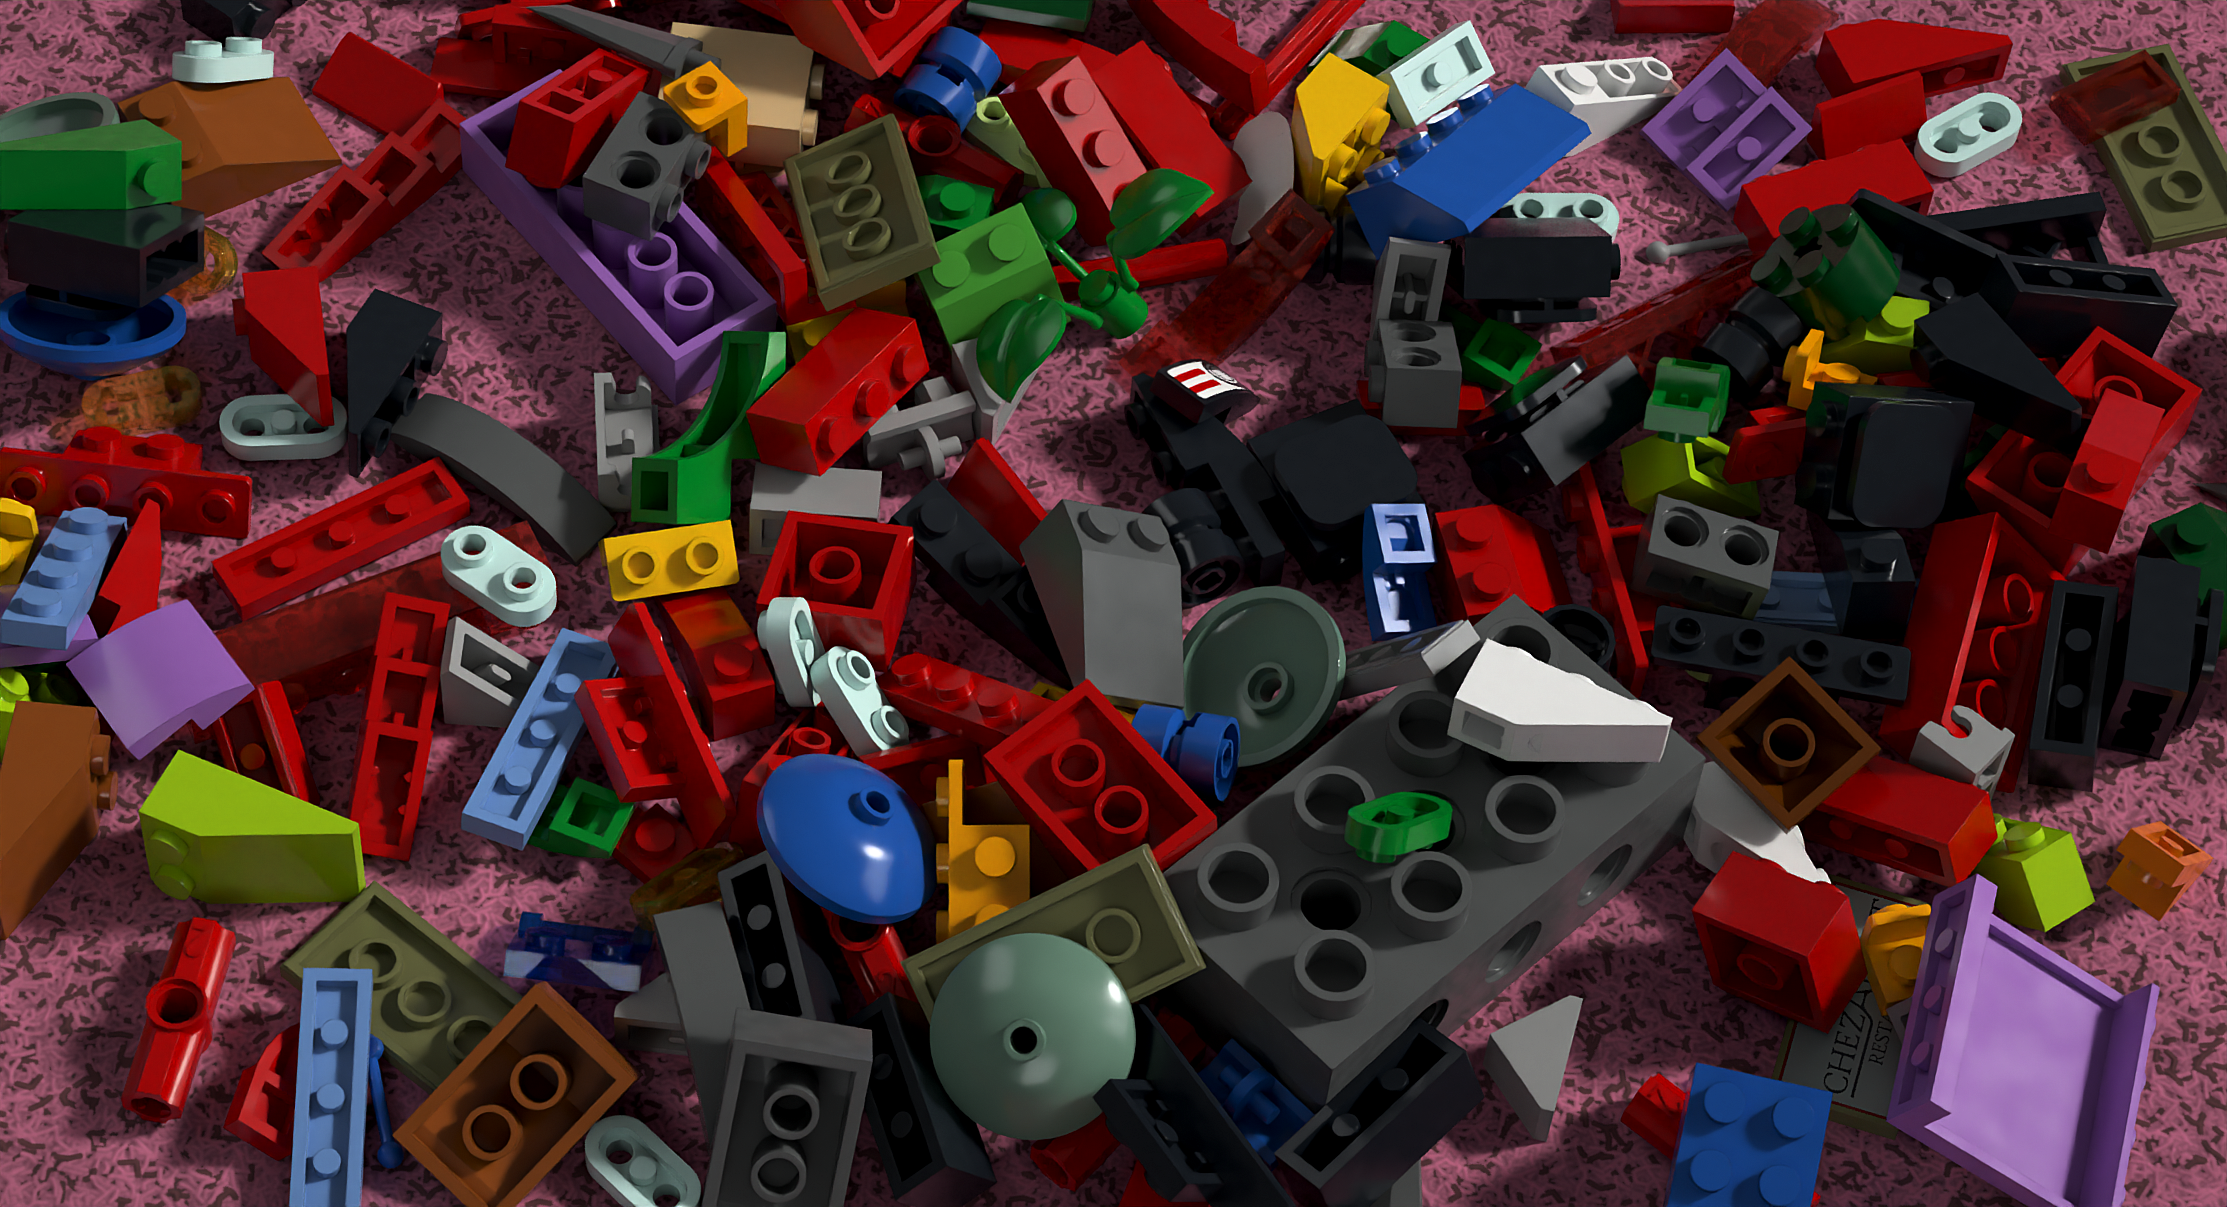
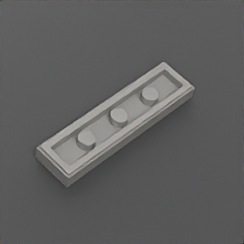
M1461 619L1345 652V678L1338 701L1435 676L1479 641L1480 637L1468 620L1463 621Z

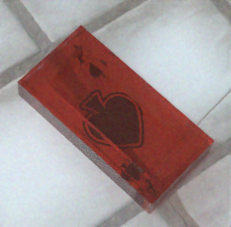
M2143 50L2053 92L2048 106L2085 146L2176 103L2181 88L2149 53Z

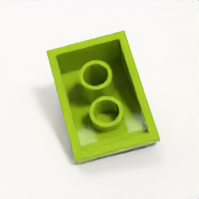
M179 749L138 811L150 878L162 892L172 898L186 900L189 896H192L208 904L351 902L366 888L359 823Z

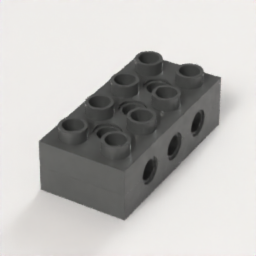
M1515 594L1473 626L1480 640L1439 673L1429 678L1397 686L1163 873L1207 968L1153 994L1174 1014H1178L1194 1026L1197 1035L1217 1054L1233 1038L1313 1114L1318 1113L1419 1017L1446 1037H1449L1684 838L1706 757L1671 727L1660 762L1506 761L1447 735L1454 698L1487 638L1506 647L1520 648L1528 652L1534 659L1567 673L1583 675L1593 681L1595 685L1627 699L1638 700ZM1416 792L1438 797L1452 806L1453 812L1449 835L1446 839L1433 843V846L1429 849H1416L1405 854L1396 855V860L1390 863L1364 860L1356 855V848L1344 840L1347 815L1350 808L1392 793Z

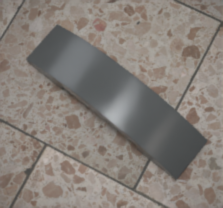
M425 393L417 401L411 414L407 417L401 415L392 427L391 441L423 463L439 456L447 468L527 522L528 535L575 567L598 546L600 540L607 538L617 528V522L587 489L552 458L504 424L466 404L441 395Z
M719 901L652 916L667 983L671 982L701 1108L699 1117L708 1155H710L736 1007L750 1009L737 956Z

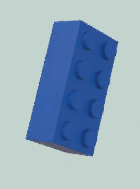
M1696 1062L1689 1074L1663 1207H1811L1833 1092Z

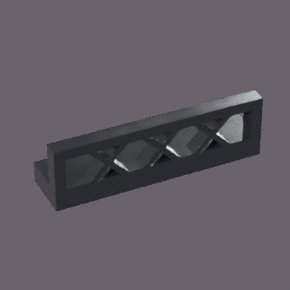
M2099 191L1926 216L2008 255L2054 259L2060 249L2084 246L2091 263L2109 264L2098 238L2107 211Z

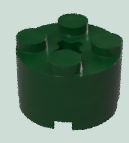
M1849 204L1828 205L1812 212L1807 207H1800L1790 212L1779 225L1781 235L1773 242L1764 257L1751 270V278L1758 287L1769 291L1794 311L1803 323L1807 335L1811 329L1824 331L1822 345L1840 341L1851 335L1845 326L1860 316L1867 323L1871 321L1889 302L1900 280V270L1894 264L1896 259Z

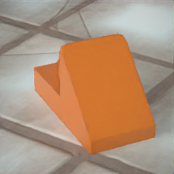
M2162 821L2134 827L2128 831L2116 849L2124 857L2106 884L2160 921L2214 858Z

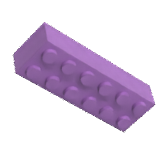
M558 69L459 123L463 171L676 406L714 384L720 363L723 331L776 332V301L683 201L674 220L670 223L664 221L651 242L584 216L582 181L584 173L561 189L542 188L528 182L525 175L505 167L519 100L563 72L561 69Z

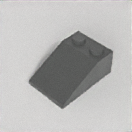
M1061 499L1020 544L1019 548L1073 687L1075 688L1088 678L1112 705L1139 709L1143 704H1150L1182 710L1185 707L1181 567L1169 540V533L1163 525L1161 518L1148 514Z
M736 1007L723 1072L701 1207L844 1206L873 1063L872 1030Z

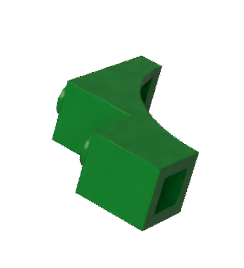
M723 331L721 357L716 379L697 419L678 440L668 447L647 456L632 458L631 522L704 524L731 520V460L760 459L745 412L785 375L786 332Z

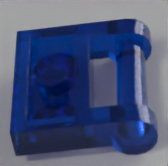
M522 911L519 928L506 949L503 976L639 993L652 965L656 943L655 928L635 925L634 931L547 921L544 920L543 913Z

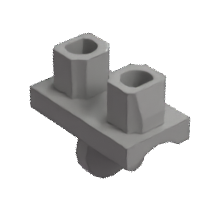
M943 376L922 382L915 388V407L899 411L896 404L893 405L863 435V458L869 470L899 462L900 468L903 471L921 465L926 477L930 481L935 478L945 477L944 458L962 453L961 443L974 439L972 413L976 411V403L970 391L967 390L957 394Z

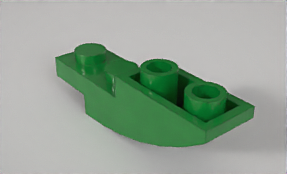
M1670 357L1661 358L1657 364L1654 390L1646 404L1643 429L1656 430L1660 439L1674 443H1693L1696 441V437L1707 438L1709 432L1717 433L1730 405L1731 375L1729 367Z

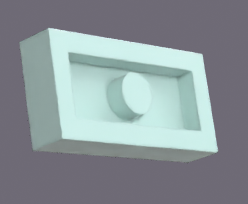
M1467 20L1452 25L1378 74L1376 78L1390 86L1387 101L1401 130L1419 125L1495 74V71L1471 21Z

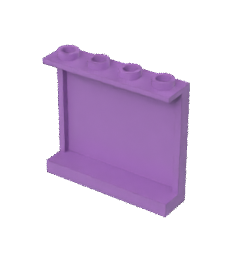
M1975 874L1934 895L1886 1122L2028 1207H2121L2126 1194L2124 1184L2130 1150L2136 1139L2134 1128L2140 1095L2146 1083L2145 1067L2150 1039L2156 1027L2155 1011L2160 987L2151 983L2124 996L1992 914L1998 886L1979 874Z

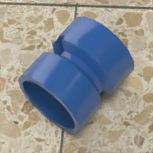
M951 26L941 27L935 32L920 54L919 65H915L910 69L894 93V104L918 117L941 115L950 118L958 125L962 134L976 113L977 103L987 96L1001 75V62L995 52L977 36L963 29Z
M1143 704L1138 709L1132 722V726L1199 798L1224 801L1233 786L1240 756L1241 737L1237 719L1230 716L1196 712L1191 720H1187L1184 711L1181 709Z

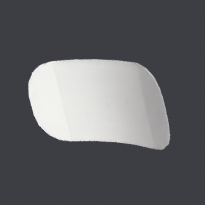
M1269 111L1248 121L1235 138L1233 150L1243 160L1247 174L1253 182L1240 197L1238 218L1231 236V243L1233 245L1241 244L1270 227L1281 217L1290 203L1294 181V148L1288 121L1278 112Z

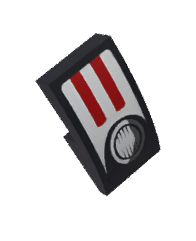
M1202 359L1183 360L1157 370L1149 391L1196 425L1213 416L1226 425L1249 413L1259 404L1261 399L1222 369Z

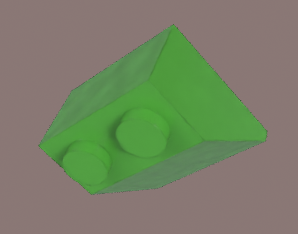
M1022 202L936 242L941 262L912 274L951 356L952 344L978 338L989 318L1002 305L1011 300L1019 299L1030 304L1035 295L1044 294L1064 302L1049 259ZM1066 315L1067 324L1070 323L1072 320L1070 316Z

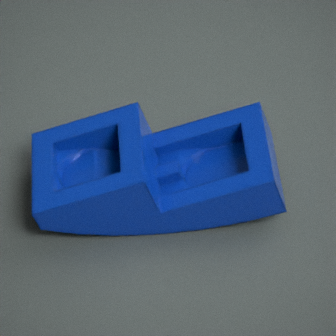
M1370 504L1365 508L1362 561L1365 602L1372 641H1387L1437 627L1425 572L1437 564L1438 560L1425 504Z

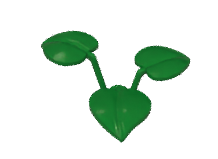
M1165 168L1150 170L1133 180L1117 197L1109 214L1110 221L1116 228L1107 234L1106 242L1118 274L1114 271H1105L1103 269H1097L1088 273L1056 243L1071 230L1077 219L1076 207L1063 191L1050 187L1039 188L1021 197L1014 205L1022 202L1046 254L1049 251L1081 282L1078 288V295L1082 308L1044 294L1035 295L1030 304L1023 300L1015 299L1002 305L984 325L976 345L978 368L987 385L1002 400L1011 404L1021 384L1045 361L1060 341L1066 328V315L1086 322L1093 330H1098L1102 327L1115 339L1127 338L1138 331L1147 318L1148 305L1135 292L1139 287V283L1131 276L1126 260L1135 259L1151 251L1184 223L1215 193L1209 185L1176 170Z

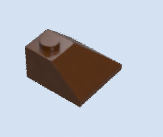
M1790 656L1695 738V742L1786 835L1877 756L1882 749Z

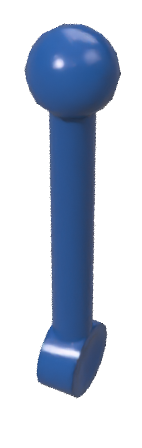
M370 1034L368 1083L381 1146L377 1151V1159L385 1168H396L401 1165L404 1159V1151L392 1136L393 1130L378 1063L383 1054L384 1045L379 1038Z

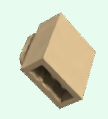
M678 22L672 23L671 34L702 41L703 53L720 58L722 62L720 71L748 98L747 147L729 157L717 147L737 175H745L761 170L769 178L784 175L783 161L801 153L804 145H815L818 110L810 109L812 99H823L826 64L816 63V51L801 44L796 36ZM662 75L658 94L659 99L664 100L663 88L677 79ZM711 140L706 141L711 147L716 146Z

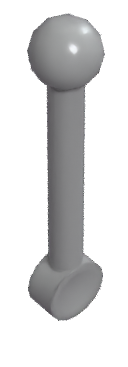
M1742 232V234L1672 245L1654 241L1647 247L1646 257L1651 262L1663 263L1671 256L1741 244L1748 245V239Z

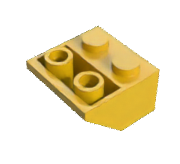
M1330 52L1296 88L1291 122L1294 148L1293 192L1296 204L1324 205L1330 216H1336L1342 207H1347L1349 204L1346 194L1352 191L1359 181L1363 182L1366 180L1362 172L1372 164L1384 159V152L1380 151L1381 138L1390 122V114L1386 112L1390 86Z

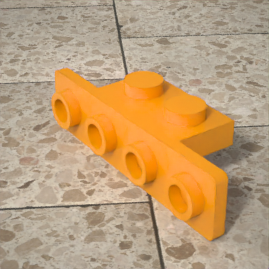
M963 759L949 760V777H937L936 782L937 817H949V843H937L936 847L937 884H949L948 910H937L936 944L1031 899L1030 825H966V766Z

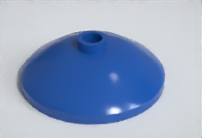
M26 290L16 293L0 303V339L12 351L47 369L73 375L81 380H102L110 375L124 373L142 366L170 351L186 333V311L177 300L166 294L125 318L108 322L88 321L32 308L26 303Z
M805 754L783 762L772 772L762 786L757 801V823L763 843L783 875L816 904L850 920L870 924H890L903 921L915 915L932 897L938 885L936 877L937 843L925 815L915 801L897 783L882 772L865 763L843 756Z

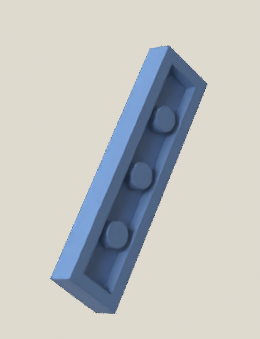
M82 507L72 511L64 510L0 619V643L66 651L127 539V518L109 516L105 511L93 507Z
M562 627L463 809L460 829L523 851L587 730L574 694L584 680L614 678L619 669L608 643Z
M303 968L289 1207H361L373 997L372 969Z

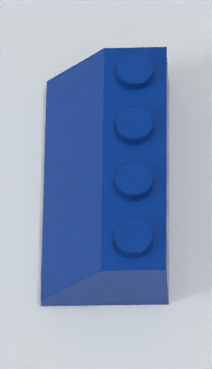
M1483 84L1472 88L1456 99L1459 107L1448 109L1430 118L1425 123L1428 128L1427 132L1415 134L1398 143L1394 147L1397 153L1396 156L1385 158L1366 168L1362 172L1366 180L1346 194V197L1376 260L1380 259L1389 237L1438 243L1469 234L1592 134L1588 124L1517 84L1493 91L1489 84Z

